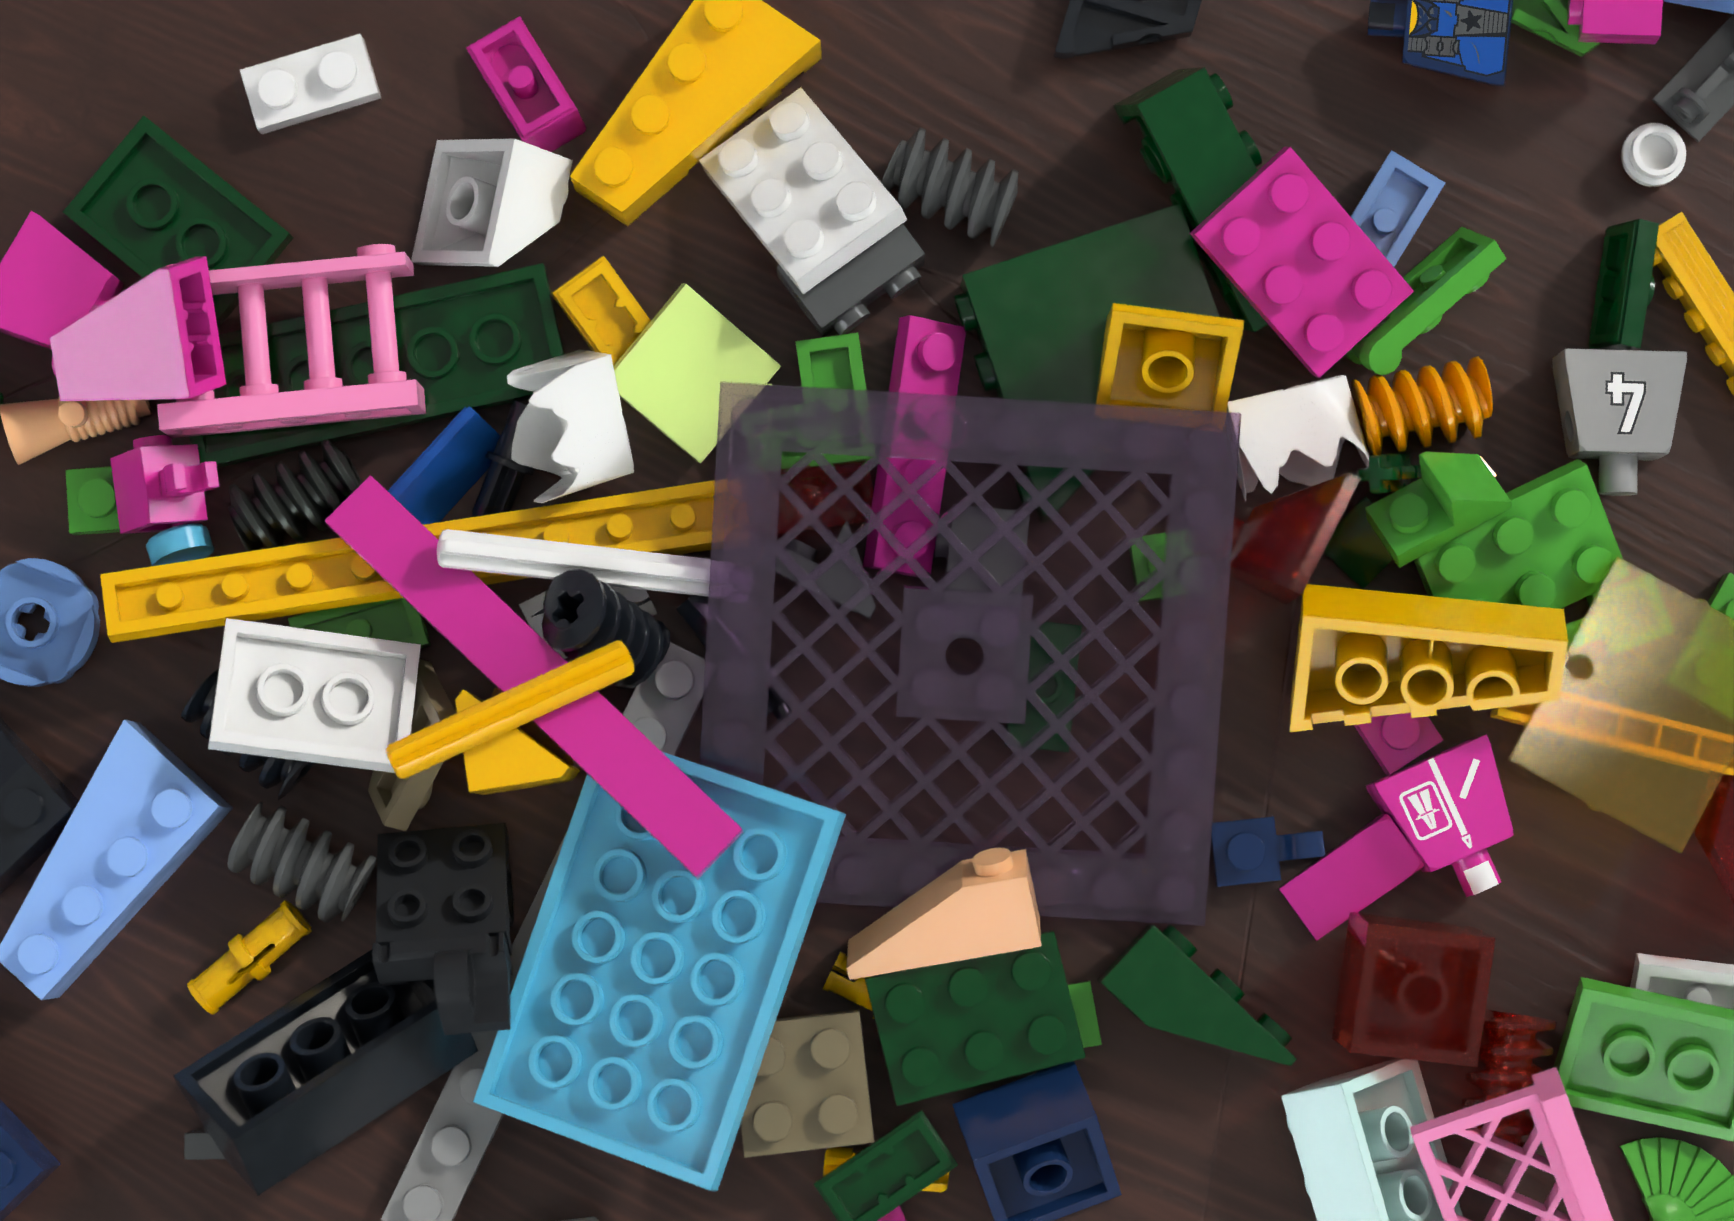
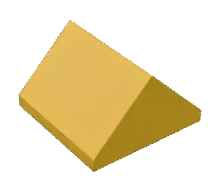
M1113 303L1106 320L1094 415L1222 432L1243 333L1244 320Z
M462 690L455 700L457 713L479 704L483 700L468 691ZM521 727L514 728L463 752L469 792L480 795L573 781L580 771L527 734Z

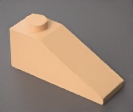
M991 848L977 853L972 859L962 860L848 940L847 973L849 980L1042 947L1040 916L1026 849L1011 852L1006 848Z

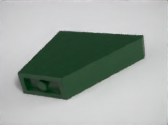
M1181 203L962 275L961 288L963 293L953 296L958 316L965 332L976 330L983 353L974 355L980 381L985 392L996 389L1003 413L994 415L1001 443L1005 452L1016 449L1023 469V473L1014 475L1019 497L1025 511L1036 509L1041 523L1053 519L1138 422L1137 420L1094 415L1106 320L1112 304L1118 303L1219 317L1193 238L1189 234L1190 230Z

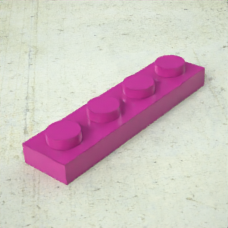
M912 315L899 317L863 567L918 578L931 576L966 332L961 326Z

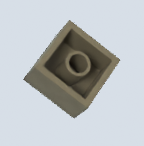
M860 1009L776 1018L740 1123L744 1158L874 1143Z

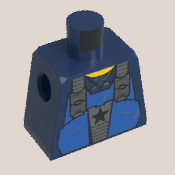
M1370 0L1368 35L1404 37L1402 60L1404 64L1493 86L1505 87L1513 0Z

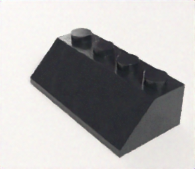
M370 950L173 1075L227 1162L259 1196L333 1146L341 1143L345 1138L386 1111L394 1108L427 1084L449 1072L453 1067L478 1052L471 1033L444 1035L436 1002L434 980L411 981L409 984L383 986L379 984L373 965L372 950Z

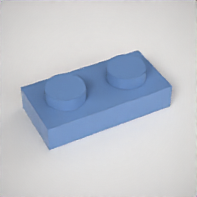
M1391 150L1350 217L1392 266L1395 267L1444 187L1445 182Z

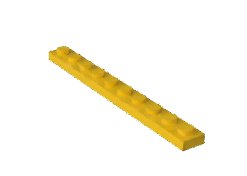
M741 476L424 525L437 539H439L443 530L450 529L671 555L751 544V531ZM341 538L100 574L107 633L111 643L225 626L226 618L257 621L403 598ZM472 571L486 585L533 578Z

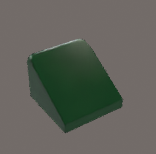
M1365 496L1350 509L1316 546L1361 589H1364L1393 560L1367 521L1365 507L1373 504V502Z

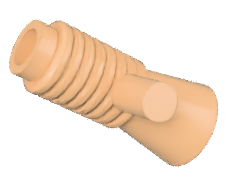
M59 397L58 399L0 404V414L5 434L18 465L69 440L76 443L80 439H88L89 436L93 438L97 434L104 435L106 431L111 433L114 432V429L121 430L123 426L128 428L131 427V424L139 425L140 417L152 414L149 400L60 401Z

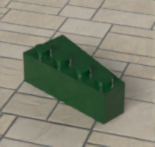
M1205 67L1178 69L1113 105L1123 125L1134 119L1145 136V138L1141 139L1143 148L1139 150V153L1151 174L1155 172L1164 184L1171 182L1176 193L1170 195L1171 206L1181 203L1190 232L1258 171L1256 167L1262 164V158L1255 142L1247 131L1243 130L1238 133L1227 111L1233 107V101L1226 85L1218 74L1214 73L1209 76ZM1203 249L1199 251V257L1234 319L1244 320L1243 329L1256 332L1267 326V322Z

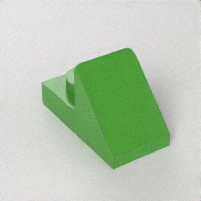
M1423 452L1419 455L1420 479L1365 507L1368 523L1399 568L1512 508V501L1479 454Z

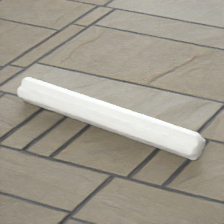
M450 529L441 532L437 544L438 565L443 568L552 580L566 571L581 569L592 573L598 580L609 586L734 600L747 599L753 584L751 566L741 562Z

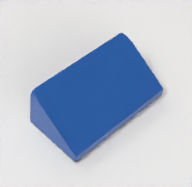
M470 406L468 408L464 407L391 486L388 492L421 524L440 522L489 469L492 460L485 456L487 451H494L501 435Z

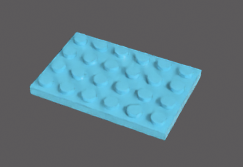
M662 752L743 829V833L697 879L587 774L510 994L511 1029L498 1030L473 1102L707 1190L715 1191L719 1188L846 814Z

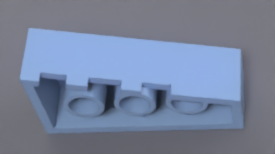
M124 719L0 944V963L40 1000L60 998L233 807L139 722Z

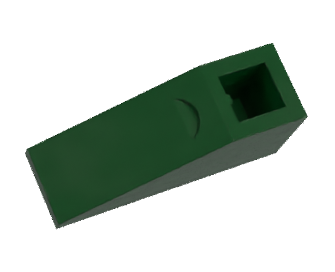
M1148 924L1097 979L1101 985L1148 1027L1291 1066L1297 1060L1285 1048L1292 1040V1037L1266 1013H1263L1255 1020L1238 1004L1245 995L1244 992L1218 968L1208 976L1190 959L1198 951L1197 948L1171 924L1162 932L1155 925Z

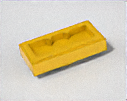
M605 256L595 260L551 293L591 350L611 354L613 366L651 321Z

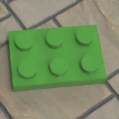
M1579 459L1507 492V496L1512 501L1511 509L1414 560L1428 596L1562 609L1629 577L1588 466Z
M1580 977L1554 1067H1557L1571 1107L1734 1142V1010Z

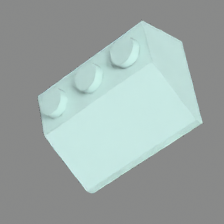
M1416 1054L1322 1079L1281 1095L1287 1115V1125L1294 1139L1305 1178V1188L1311 1199L1317 1221H1444L1410 1131L1411 1126L1434 1119ZM1441 1139L1429 1142L1435 1158L1447 1163ZM1442 1176L1449 1191L1453 1180ZM1458 1201L1454 1208L1456 1214L1463 1216Z

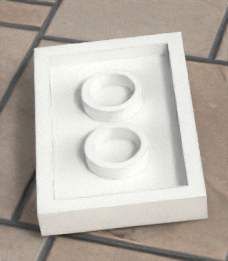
M801 87L699 159L709 178L802 294H805L907 221L899 203Z
M226 618L208 749L395 773L386 755V748L389 744L411 735L421 645Z

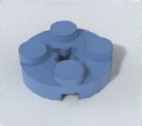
M39 558L15 561L17 563L7 565L0 570V679L28 687H40L66 682L73 677L78 669L84 666L97 644L100 631L98 598L79 575L65 566ZM41 605L45 608L44 618L50 622L49 628L46 633H38L34 641H28L25 639L26 628L18 624L19 616L22 612L33 613L36 606Z

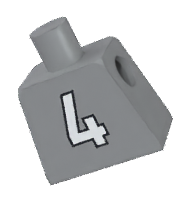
M1564 349L1553 357L1552 368L1566 453L1568 458L1599 459L1598 494L1607 496L1636 495L1638 490V460H1658L1669 454L1686 369L1687 352Z

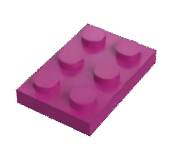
M1283 147L1189 233L1314 377L1320 378L1414 292L1291 147Z

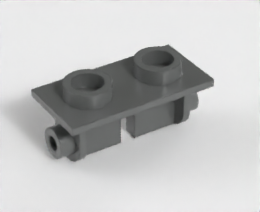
M1734 14L1652 99L1659 108L1697 143L1734 105Z

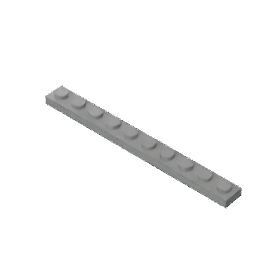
M670 642L664 659L657 665L654 672L646 681L636 686L623 716L660 751L676 756L718 665ZM565 836L512 944V955L510 956L512 963L510 994ZM498 1031L471 1033L478 1052L453 1067L383 1213L382 1221L454 1220L504 1116L501 1112L473 1102Z

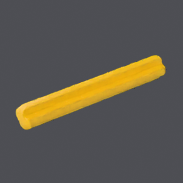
M614 641L395 741L387 746L386 755L395 774L400 779L408 778L630 676L634 672V662L625 644L622 641Z

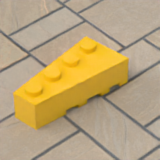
M694 0L570 175L576 192L628 227L688 175V171L699 162V159L733 136V132L760 108L763 110L777 98L784 87L802 72H807L822 59L821 40L762 0Z
M1304 584L1290 700L1289 733L1313 730V724L1344 721L1345 726L1371 723V717L1411 713V718L1436 716L1438 709L1471 706L1473 711L1559 701L1568 647L1564 609Z

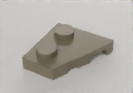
M419 659L411 734L456 714L431 663ZM443 762L405 779H400L395 773L373 770L368 792L384 826L407 831L417 810L422 809L429 801L433 781Z

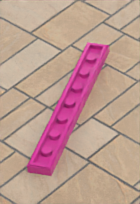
M371 475L324 520L347 545L502 693L568 663L472 571L443 568L438 565V539ZM598 691L532 720L697 879L743 833V829Z

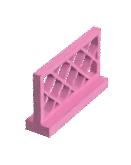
M1557 1067L1531 1075L1535 1085L1410 1127L1412 1138L1444 1221H1472L1456 1214L1454 1208L1466 1186L1495 1198L1484 1221H1499L1508 1203L1537 1215L1535 1221H1613ZM1526 1109L1530 1110L1535 1126L1523 1147L1493 1135L1502 1117ZM1484 1124L1481 1130L1475 1128V1126ZM1452 1134H1458L1474 1141V1144L1461 1168L1436 1159L1429 1142ZM1540 1142L1543 1144L1547 1158L1535 1153ZM1486 1147L1516 1159L1502 1186L1472 1174ZM1528 1165L1554 1175L1556 1179L1544 1204L1515 1192ZM1442 1176L1454 1180L1449 1191ZM1562 1198L1568 1214L1556 1209Z

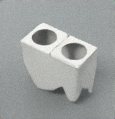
M577 350L513 370L507 375L509 385L533 392L528 405L517 421L512 443L511 459L520 465L547 471L561 477L556 484L538 496L533 502L545 503L634 473V464L626 424L622 415V406L611 354Z
M1344 375L1228 402L1224 427L1236 476L1245 501L1246 493L1254 492L1258 479L1263 487L1272 494L1278 486L1279 474L1291 482L1317 488H1328L1334 479L1345 439L1355 444L1366 467L1368 468L1369 466L1368 449L1348 381Z

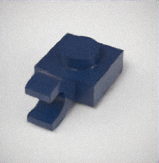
M1274 816L1209 823L1216 887L1281 880L1279 861L1325 856L1323 831L1276 835Z

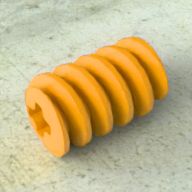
M1479 356L1469 360L1466 372L1457 361L1446 363L1441 377L1431 365L1423 366L1419 370L1416 382L1408 371L1400 370L1394 374L1391 387L1385 377L1379 374L1373 375L1369 379L1367 392H1365L1359 381L1356 379L1351 381V394L1363 436L1373 455L1381 454L1383 438L1387 436L1391 437L1399 453L1405 452L1408 433L1414 431L1423 447H1430L1433 429L1436 427L1441 428L1448 443H1455L1458 424L1464 422L1474 439L1480 438L1483 420L1491 417L1493 412L1491 383L1487 369Z

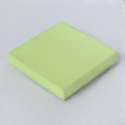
M682 283L613 367L619 396L696 462L702 463L741 416V413L746 410L775 375L781 365L690 286Z

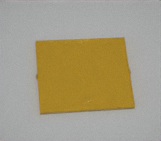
M1616 557L1567 647L1560 700L1537 703L1507 760L1586 802L1592 811H1602L1677 853H1682L1734 755V619L1710 607L1705 599H1695L1629 562Z

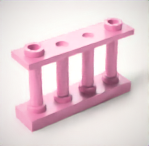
M372 244L357 248V256L209 270L212 295L238 293L246 385L239 388L240 396L215 398L214 391L211 390L191 399H176L174 403L157 404L159 430L171 438L426 414L424 388L416 379L407 380L406 372L399 370L392 278L414 276L413 262L405 252H396L394 245ZM366 280L374 373L367 376L368 384L343 386L342 378L335 376L328 284ZM302 287L310 379L303 382L304 390L279 392L278 385L271 382L264 290Z

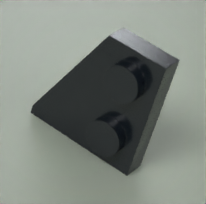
M1070 0L1054 57L1067 59L1191 37L1202 0Z

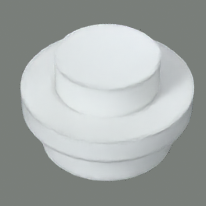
M1660 123L1644 124L1636 128L1626 138L1621 151L1622 164L1626 173L1635 182L1648 187L1663 186L1675 179L1682 171L1686 161L1685 144L1680 135L1667 125Z

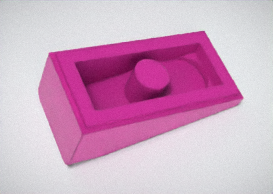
M520 16L466 47L521 141L552 152L586 131L585 123L578 109Z
M1380 814L1325 854V856L1286 882L1278 890L1315 941H1317L1401 884L1425 865L1388 814Z

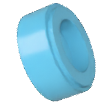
M198 523L184 524L166 529L151 537L146 544V550L152 566L203 559L214 551L208 528Z

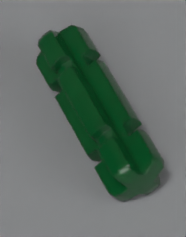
M1379 454L1369 456L1368 468H1358L1357 478L1358 482L1369 481L1370 493L1396 492L1411 484L1412 478H1421L1420 465H1411L1410 454Z

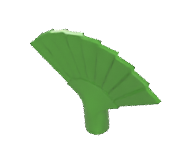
M1661 1137L1638 1139L1619 1146L1643 1196L1641 1199L1646 1207L1650 1221H1734V1175L1718 1159L1702 1148L1682 1140Z

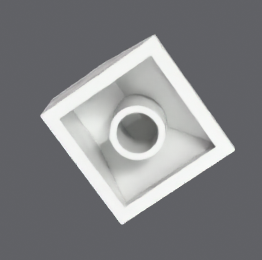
M515 138L437 140L411 261L419 265L499 267L560 222L563 205L568 196V181L573 160Z

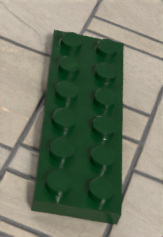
M543 263L393 296L399 370L406 372L407 380L416 379L424 388L426 414L190 436L191 444H198L200 464L216 461L217 468L319 446L321 441L325 439L332 443L455 416L464 407L468 408L470 406L473 410L477 411L512 403L513 399L517 401L530 399L533 392L509 385L507 375L513 370L564 355L545 265ZM368 302L330 310L335 376L342 378L343 386L368 384L367 376L374 373ZM304 316L267 324L272 384L278 385L279 392L304 390L303 382L310 379ZM241 330L219 334L226 385L213 389L215 398L240 396L239 388L246 385Z

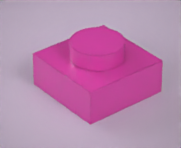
M1411 713L1371 717V723L1354 725L1386 775H1391L1443 741V738L1428 716L1411 718Z

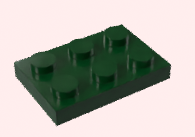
M144 115L63 211L66 216L143 278L167 265L202 256L207 257L208 270L273 264L293 240V236ZM238 293L213 295L218 328L238 306Z
M1053 930L1041 932L1042 947L864 978L897 1106L1086 1058Z

